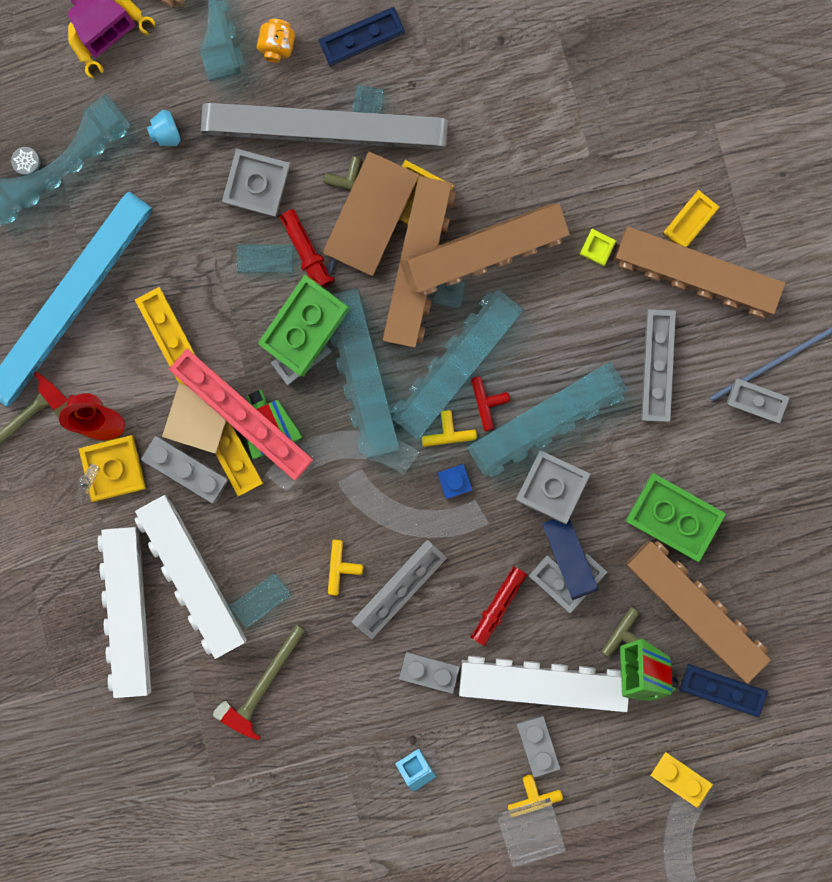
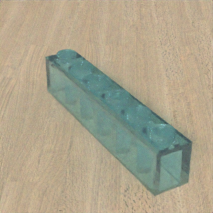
M358 288L335 293L333 295L351 307L330 340L333 348L338 347L341 356L336 358L339 374L345 373L347 384L342 386L346 401L352 400L354 411L349 413L353 428L359 427L361 438L356 439L360 455L366 454L367 459L371 460L398 453L400 449Z
M499 289L494 294L490 291L479 303L483 307L477 315L471 313L462 324L465 330L458 337L454 334L444 346L447 352L443 357L436 356L427 367L430 372L423 380L419 377L409 390L412 394L407 401L401 398L392 409V412L395 414L392 420L417 440H419L524 311V309Z
M610 361L469 445L466 449L482 476L489 474L492 478L505 470L503 464L513 460L514 463H517L529 456L527 450L536 445L540 449L551 443L553 440L550 436L558 431L564 435L576 428L577 426L574 422L583 416L587 421L601 413L598 407L608 402L611 407L624 399L622 393L628 389Z

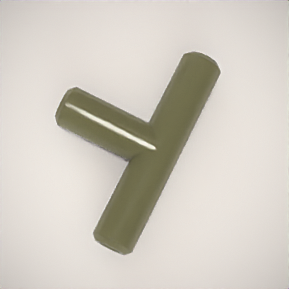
M357 156L351 158L347 177L325 173L323 182L351 190L359 174L362 158Z
M630 607L602 649L601 653L610 658L621 641L628 644L640 640L628 631L640 614L638 610Z

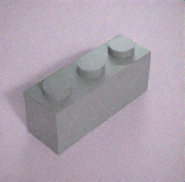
M160 436L154 437L141 458L143 462L212 504L217 503L230 481L226 476Z

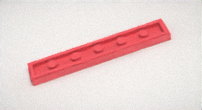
M186 349L168 369L294 481L314 461L189 349Z

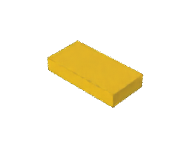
M697 190L662 234L673 243L688 247L719 209V206L701 191Z

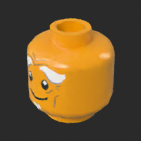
M269 19V22L261 25L256 46L257 50L264 55L265 60L279 63L280 59L290 57L295 40V32L290 28V23L280 19Z

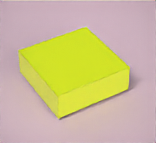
M591 229L579 255L604 267L615 246L616 240Z

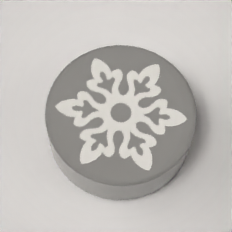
M21 147L13 153L11 164L19 174L31 176L39 170L41 160L38 153L33 149Z

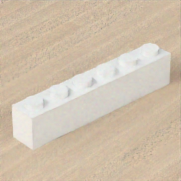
M163 495L136 510L135 513L138 517L135 518V522L142 533L146 532L151 541L148 543L152 554L155 557L159 556L164 566L161 567L165 578L168 582H174L177 591L174 592L181 606H187L191 614L188 616V620L195 631L200 630L204 638L201 643L208 655L213 654L216 659L244 644L247 641L244 633L169 495Z
M138 527L101 530L102 535L98 536L99 552H103L104 563H100L101 580H105L106 591H102L103 608H107L108 619H104V633L106 636L109 635L110 646L106 647V661L111 663L112 674L108 675V689L113 691V698L147 696L151 693L140 530Z
M468 656V660H462L459 696L627 712L629 698L622 696L621 670L607 669L606 674L596 673V668L579 666V671L568 670V665L551 664V668L540 667L539 662L524 661L522 666L512 665L513 660L496 658V663L485 662V657Z

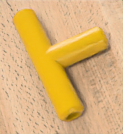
M442 411L443 433L422 436V445L427 447L477 440V431L473 429L454 432L452 411Z
M332 540L328 594L334 596L339 594L340 574H363L362 564L341 562L342 540Z
M526 775L523 777V782L528 799L509 804L508 810L512 816L562 801L563 796L561 790L539 795L533 775Z

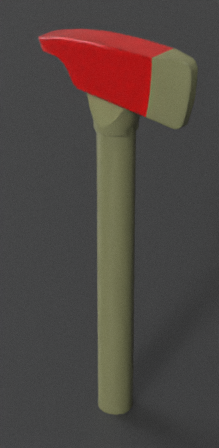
M35 371L33 375L39 381V394L30 405L0 429V444L37 412L49 405L59 418L60 412L67 406L68 398L45 376Z
M297 624L295 625L243 706L236 710L228 701H224L214 711L213 716L235 731L247 737L260 740L261 736L254 732L253 722L250 720L253 710L298 643L305 629Z

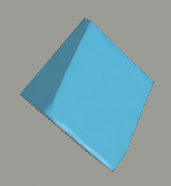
M419 749L395 763L412 791H416L436 778L435 773Z

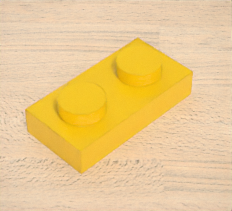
M665 752L650 775L697 808L700 807L714 785L667 752Z

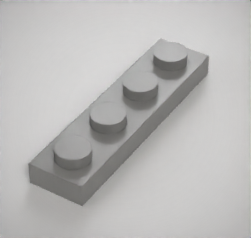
M648 309L646 313L641 421L670 422L676 311Z
M426 540L351 622L369 638L373 639L447 557L430 541Z

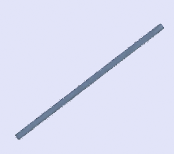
M832 327L740 380L748 382L832 334ZM733 384L710 397L711 401L713 402L731 392Z

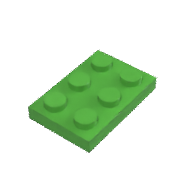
M304 275L258 344L299 376L304 377L351 307L312 278Z
M651 473L625 522L691 559L700 562L726 513L662 477Z

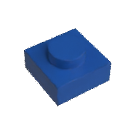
M464 464L437 473L446 499L472 491Z

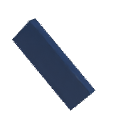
M391 7L318 39V42L329 67L404 35L405 30L395 8Z
M554 519L542 523L571 599L575 600L598 591V586L571 520L569 519L567 525Z
M687 664L679 688L682 692L758 718L768 694L767 690L691 664Z

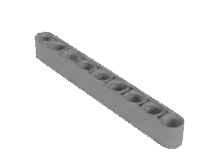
M219 103L202 104L201 133L206 135L435 150L446 149L448 120L445 118Z

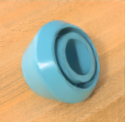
M163 109L150 120L151 126L147 127L153 143L158 141L160 146H177L181 139L174 118L170 111Z

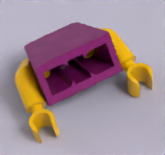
M71 0L74 7L67 14L71 21L68 25L69 45L81 62L84 61L86 64L85 72L91 78H94L90 72V68L93 65H97L101 73L104 72L103 66L93 61L91 56L93 55L96 59L136 26L133 22L134 20L139 23V31L144 36H148L149 33L142 28L143 23L148 22L155 28V21L151 17H143L141 15L142 11L131 0Z

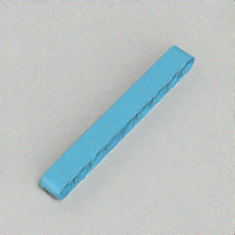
M127 192L1 363L0 403L4 406L9 407L17 399L33 377V373L44 362L150 216L152 207L133 193Z

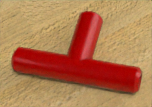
M480 376L471 378V383L483 429L485 432L494 430L490 407L509 403V393L504 392L486 397L482 378Z

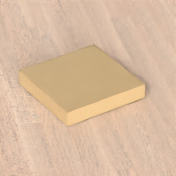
M179 384L162 437L216 454L227 421L188 386Z

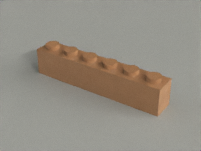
M419 176L400 260L439 246L441 234H447L450 218L445 217L447 206L453 207L456 191L451 190L452 183ZM401 263L398 268L383 341L416 348L417 343L422 344L426 327L421 326L423 315H429L432 300L427 299V295L421 296L420 292H410Z
M552 203L400 260L410 292H420L421 296L437 291L436 286L446 283V286L461 282V276L471 273V276L483 274L488 271L487 266L495 263L497 267L513 262L511 258L513 256L521 254V257H526L537 253L536 248L542 245H546V248L561 244V238L570 234L560 203Z
M628 226L623 232L613 260L619 263L618 267L629 272H634L635 269L645 272L644 277L658 282H660L661 278L671 282L670 286L682 291H686L687 288L697 291L696 295L707 300H712L713 297L723 300L724 306L736 310L739 309V306L750 310V315L760 319H765V316L770 317L775 314L785 286V282Z
M647 541L625 565L743 682L748 684L771 661L766 655L768 649L757 639L752 642L745 635L748 629L737 619L732 622L726 616L729 612L726 607L718 600L713 603L706 596L709 591L698 580L693 583L686 576L689 571L679 561L673 563L666 556L669 551L660 542L657 541L654 544L652 541Z

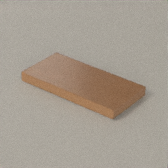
M369 151L323 253L374 276L420 175Z

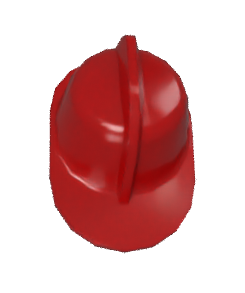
M91 393L70 395L67 399V406L60 412L58 418L60 425L64 429L102 441L119 437L125 428L122 416L118 412L104 407L102 401Z

